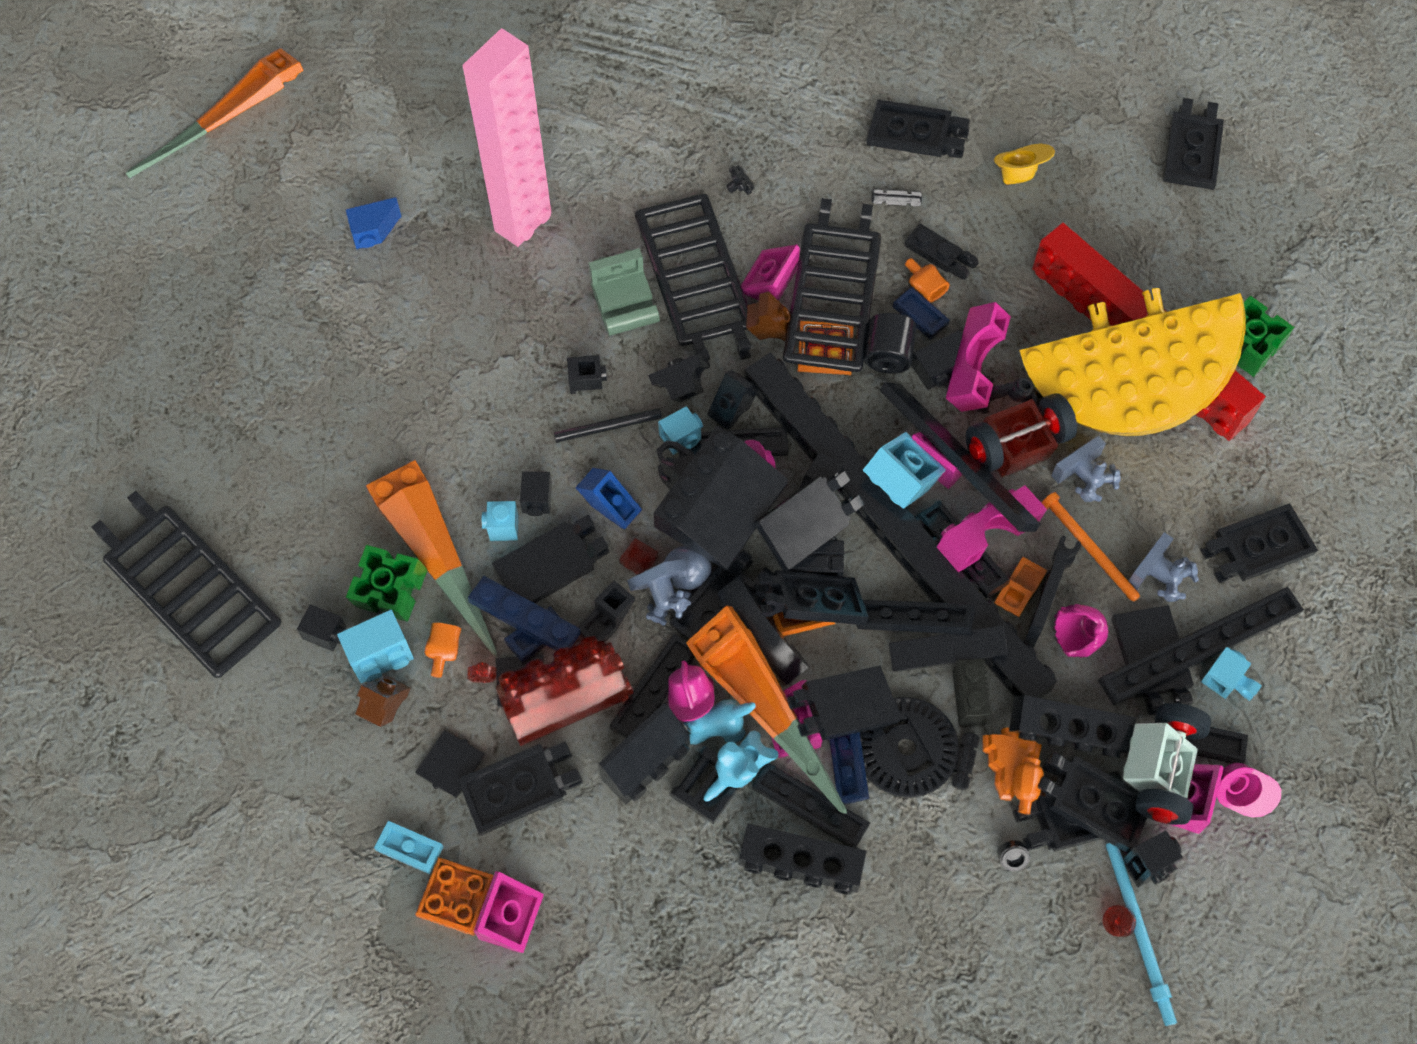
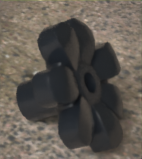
M732 166L729 172L733 180L726 185L728 191L733 193L737 189L740 192L744 190L747 195H750L752 190L755 189L754 184L749 181V177L744 173L741 166Z

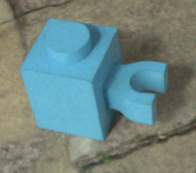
M1228 647L1219 655L1201 681V683L1224 699L1227 698L1233 689H1236L1244 698L1251 701L1262 686L1255 680L1244 676L1252 663L1247 661L1242 653L1231 650Z

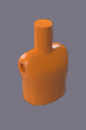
M913 258L906 261L905 266L913 273L909 279L911 287L927 301L932 303L947 292L949 283L940 275L934 265L929 264L921 267Z
M445 623L431 624L430 635L425 646V655L434 659L431 676L441 678L445 661L456 660L461 633L460 627Z

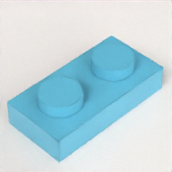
M387 821L374 849L377 852L431 874L443 849V845Z

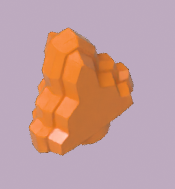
M1009 728L1001 729V734L982 736V751L988 755V766L995 772V788L1000 800L1011 801L1015 796L1013 792L1015 768L1022 763V758L1024 757L1039 760L1042 747L1036 741L1018 739L1019 733L1009 732Z

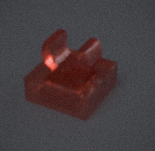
M634 538L620 557L619 563L639 575L650 569L659 556L658 551Z

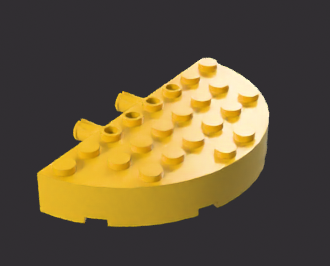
M1153 288L1154 300H1152L1149 290L1142 292L1148 316L1115 326H1109L1106 304L1104 302L1097 303V307L1092 304L1088 306L1093 325L1091 332L1021 349L1022 361L1030 379L1041 395L1045 397L1058 393L1064 396L1075 413L1077 423L1086 428L1119 436H1142L1168 430L1186 422L1203 408L1205 409L1220 394L1234 373L1241 356L1246 330L1245 307L1241 293L1167 312L1164 311L1160 288Z

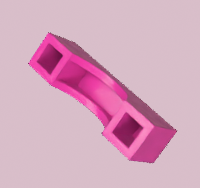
M996 302L969 309L946 394V399L961 412L988 407L993 383L981 373L982 363L987 353L997 343L1005 339L1011 318Z
M1026 486L1016 491L1014 489L1009 490L1038 521L1041 520L1047 509ZM989 502L979 513L971 512L957 526L951 524L941 533L942 539L937 548L959 573L977 562L988 546L985 538L986 530L1003 529L1016 536L1024 532H1019Z

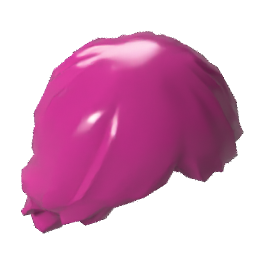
M1074 604L1061 607V610H1058L1054 615L1055 637L1057 638V643L1060 644L1063 652L1068 657H1088L1107 640L1109 633L1107 621L1104 615L1096 608Z

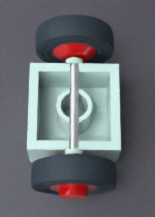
M1165 703L1158 707L1155 723L1135 724L1133 736L1130 739L1127 762L1124 766L1123 779L1139 791L1136 800V810L1144 817L1171 825L1189 823L1193 812V804L1187 797L1198 749L1186 739H1202L1208 735L1211 718L1203 710L1181 703Z

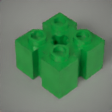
M1250 295L1244 302L1246 330L1237 366L1252 377H1255L1266 365L1269 358L1273 357L1285 344L1294 326L1279 315L1271 318L1266 314L1268 308Z
M366 545L358 564L363 570L360 578L353 577L346 598L356 608L377 613L378 609L383 613L392 609L396 619L408 622L416 602L411 596L413 589L420 591L428 571L427 568L417 558L397 553L394 559L387 550Z

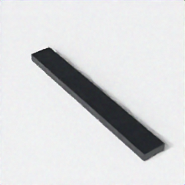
M888 382L883 384L880 389L881 393L1019 532L1037 531L1041 523L978 460H975L971 453L901 384Z
M1286 587L1102 676L1098 682L1114 706L1222 653L1226 647L1232 648L1301 614L1304 609L1289 587Z

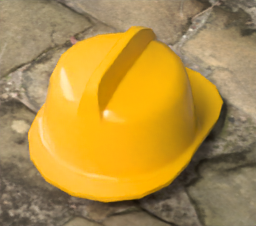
M1032 144L1013 151L1000 153L995 156L994 162L1001 167L1003 182L1006 185L1017 184L1033 179L1038 165L1050 160L1054 156L1055 150L1048 144Z

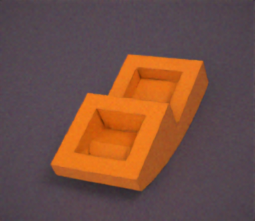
M1022 557L1009 578V584L1002 588L994 604L1019 618L1048 570Z

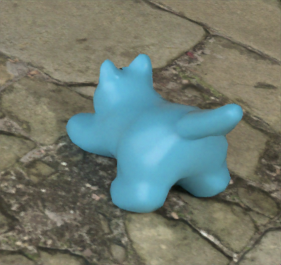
M726 699L718 702L703 717L694 721H683L684 728L691 732L689 734L690 744L697 745L715 736L723 737L725 742L737 743L745 735L743 716L755 709V703L749 702L740 705L736 700Z
M755 730L749 732L739 746L734 742L724 744L718 752V760L715 766L718 778L706 791L703 797L704 801L707 802L715 798L727 787L740 788L748 784L762 766L779 756L778 751L765 747L760 740V733Z

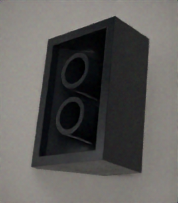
M666 703L662 704L598 763L602 781L625 805L631 800L635 802L640 799L647 791L646 786L653 779L655 781L660 780L667 773V766L675 759L680 761L690 750L689 734Z

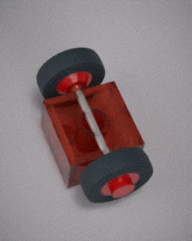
M1058 393L1050 394L1040 400L1038 408L1033 399L985 417L983 422L970 426L965 434L966 446L975 460H978L989 472L998 470L1003 478L1049 459L1059 446L1057 443L1067 442L1076 436L1077 420L1070 403L1064 396Z

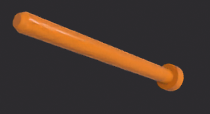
M1056 492L1047 496L1041 502L1044 507L1051 509L1131 601L1135 602L1140 598L1139 592L1058 502L1060 496Z

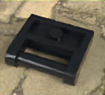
M703 746L698 753L700 757L680 785L672 789L670 796L714 825L739 788L727 787L715 798L707 802L704 801L703 797L706 791L718 778L715 768L695 797L688 794L708 764L716 766L718 760V753Z

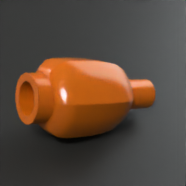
M1024 757L1022 758V763L1015 768L1013 792L1020 800L1018 812L1022 814H1030L1032 802L1041 793L1038 785L1041 778L1044 777V771L1040 767L1041 761L1036 758Z

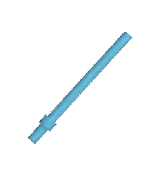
M1108 843L1106 848L1152 985L1150 992L1153 1001L1158 1003L1164 1025L1176 1024L1177 1021L1169 999L1172 995L1168 984H1164L1120 849Z

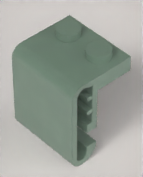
M640 248L625 250L620 254L607 258L600 257L595 261L589 262L592 291L608 336L660 322L657 306L652 303V293L643 271V256Z

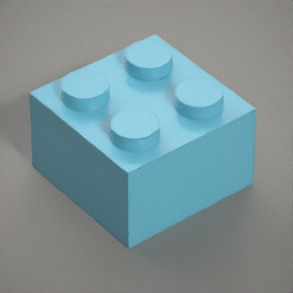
M905 432L882 446L863 471L874 484L880 486L889 495L895 504L900 505L904 509L927 493L946 469Z
M392 609L337 634L360 683L378 679L383 673L391 669H401L414 659Z

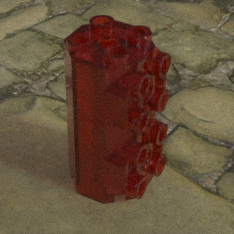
M589 636L582 639L575 646L556 650L553 653L554 660L551 664H543L541 659H536L527 663L526 667L516 671L504 672L498 677L500 683L496 686V691L520 746L629 699V695L634 694L628 678H625L622 672L624 669L623 662L618 652L615 653L611 642L605 643V641H598L595 636Z

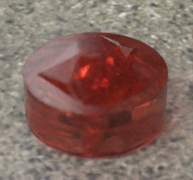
M478 662L476 665L467 668V679L469 681L490 683L496 680L497 668L489 666L486 662Z
M1114 905L1105 911L1103 925L1109 934L1117 937H1126L1134 931L1136 917L1129 908Z

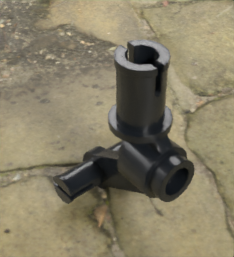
M985 376L990 382L994 383L993 377L990 379V376ZM1022 377L1014 382L992 387L988 407L977 410L979 413L982 411V414L989 413L990 401L1009 396L1015 402H1021L1026 409L1033 408L1038 410L1039 402L1044 397L1036 392L1031 380Z

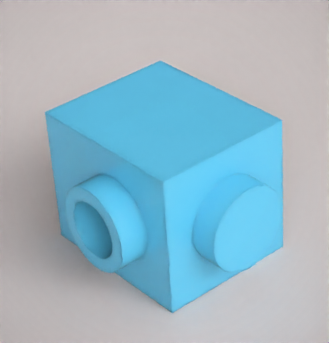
M687 406L658 421L659 435L664 442L666 440L677 442L690 449L701 440L703 424L696 413L692 414ZM669 448L673 455L678 453L677 450Z
M487 502V512H482V528L487 529L490 541L518 540L519 515L516 502Z

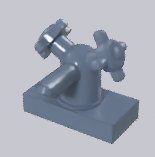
M1099 435L1058 462L1051 475L1059 484L1076 473L1086 484L1084 489L1080 487L1075 488V492L1080 494L1084 502H1092L1094 500L1100 502L1102 497L1095 493L1096 489L1100 488L1104 483L1113 484L1114 490L1119 489L1121 481L1120 471L1116 469L1114 464L1109 465L1110 472H1104L1107 463L1105 461H1094L1101 455L1106 444Z
M1164 532L1135 570L1129 582L1137 590L1146 577L1151 575L1166 585L1165 591H1157L1158 596L1163 597L1167 602H1175L1186 598L1185 593L1178 591V585L1182 582L1183 578L1189 576L1194 583L1199 581L1197 576L1198 569L1196 563L1189 561L1187 557L1178 559L1174 563L1164 557V553L1174 539Z
M685 559L663 562L627 580L630 591L650 588L656 606L648 604L647 609L650 612L647 613L646 619L664 626L667 623L664 618L668 614L666 610L673 608L676 611V618H681L682 612L691 604L689 599L692 597V594L682 590L674 592L671 582L672 577L688 570Z

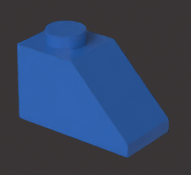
M397 197L346 209L356 249L369 248L382 243L401 217Z
M592 468L575 487L591 507L622 529H626L642 510L610 470Z

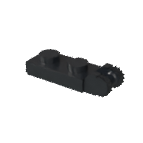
M921 223L905 240L906 248L943 271L950 272L963 280L967 279L970 275L969 270L965 266L976 268L979 264L978 259L970 252L963 251V249Z

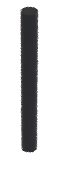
M660 408L557 431L554 432L556 443L661 419L662 414Z

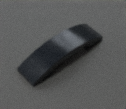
M741 575L718 592L724 606L733 607L746 628L751 630L770 668L786 685L810 668L794 645H790L771 619L761 615L760 605L756 601L758 597Z

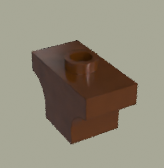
M769 291L759 294V302L748 305L746 328L759 340L777 338L785 342L788 322L790 321V311Z
M387 675L361 685L357 694L360 697V702L355 714L379 727L393 721L399 706L407 698L411 687Z

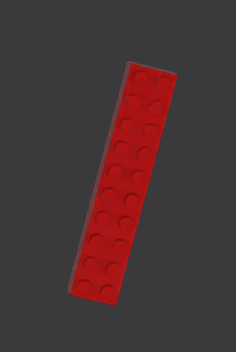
M1061 223L1041 240L1032 269L1040 279L1049 283L1058 295L1065 297L1073 304L1076 311L1083 313L1091 320L1088 306L1094 304L1097 307V303L1104 302L1106 304L1109 326L1148 316L1142 294L1144 291L1065 223ZM1235 370L1220 394L1205 409L1203 408L1196 416L1203 418L1213 427L1218 435L1230 441L1252 421L1266 396Z

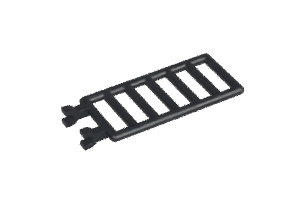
M699 194L637 210L635 218L679 345L686 346L692 344L694 353L705 357L708 364L706 369H709L710 364L708 360H710V356L704 341L733 334L740 360L751 358L749 351L751 344L744 331L748 330L746 328L748 304L708 195ZM701 205L704 212L703 216L651 229L647 221L649 217ZM706 225L709 226L712 235L657 249L654 238ZM711 246H716L719 257L664 270L661 262L663 258ZM722 266L727 276L726 278L671 291L668 282L670 279ZM731 287L735 298L680 313L675 303L678 300ZM734 309L739 310L742 318L741 321L686 334L683 326L684 322Z
M822 198L818 224L807 223L803 231L783 360L787 363L860 372L863 369L881 234L869 231L873 205L863 204L859 229L829 226L832 199ZM818 234L869 241V252L813 245V235ZM810 255L867 262L866 273L809 266ZM812 276L864 284L863 295L805 287L806 277ZM803 297L861 305L860 316L801 309ZM804 319L858 327L857 336L855 339L798 331L799 320ZM796 341L855 349L853 361L794 353Z
M134 491L127 499L146 521L126 538L120 541L101 520L91 526L97 536L111 549L103 556V562L213 677L220 678L281 625V619L171 507L164 506L156 512L137 491ZM167 519L176 529L131 567L126 569L117 559ZM184 537L194 548L144 588L135 577ZM203 556L212 566L162 607L153 596L199 557ZM221 574L230 585L181 626L171 615ZM239 593L248 604L199 645L189 634ZM257 611L267 623L222 662L217 664L208 653Z

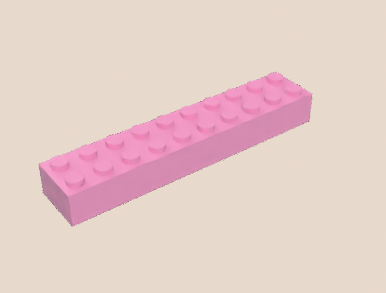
M501 28L463 64V70L494 230L519 247L524 241L532 237L534 230L541 223L547 222L551 215V206L529 47Z

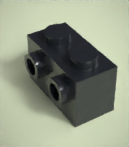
M1167 830L1135 846L1123 861L1126 870L1137 888L1150 881L1156 885L1169 878L1170 874L1178 869L1176 864L1183 856L1179 842L1173 836L1170 837Z

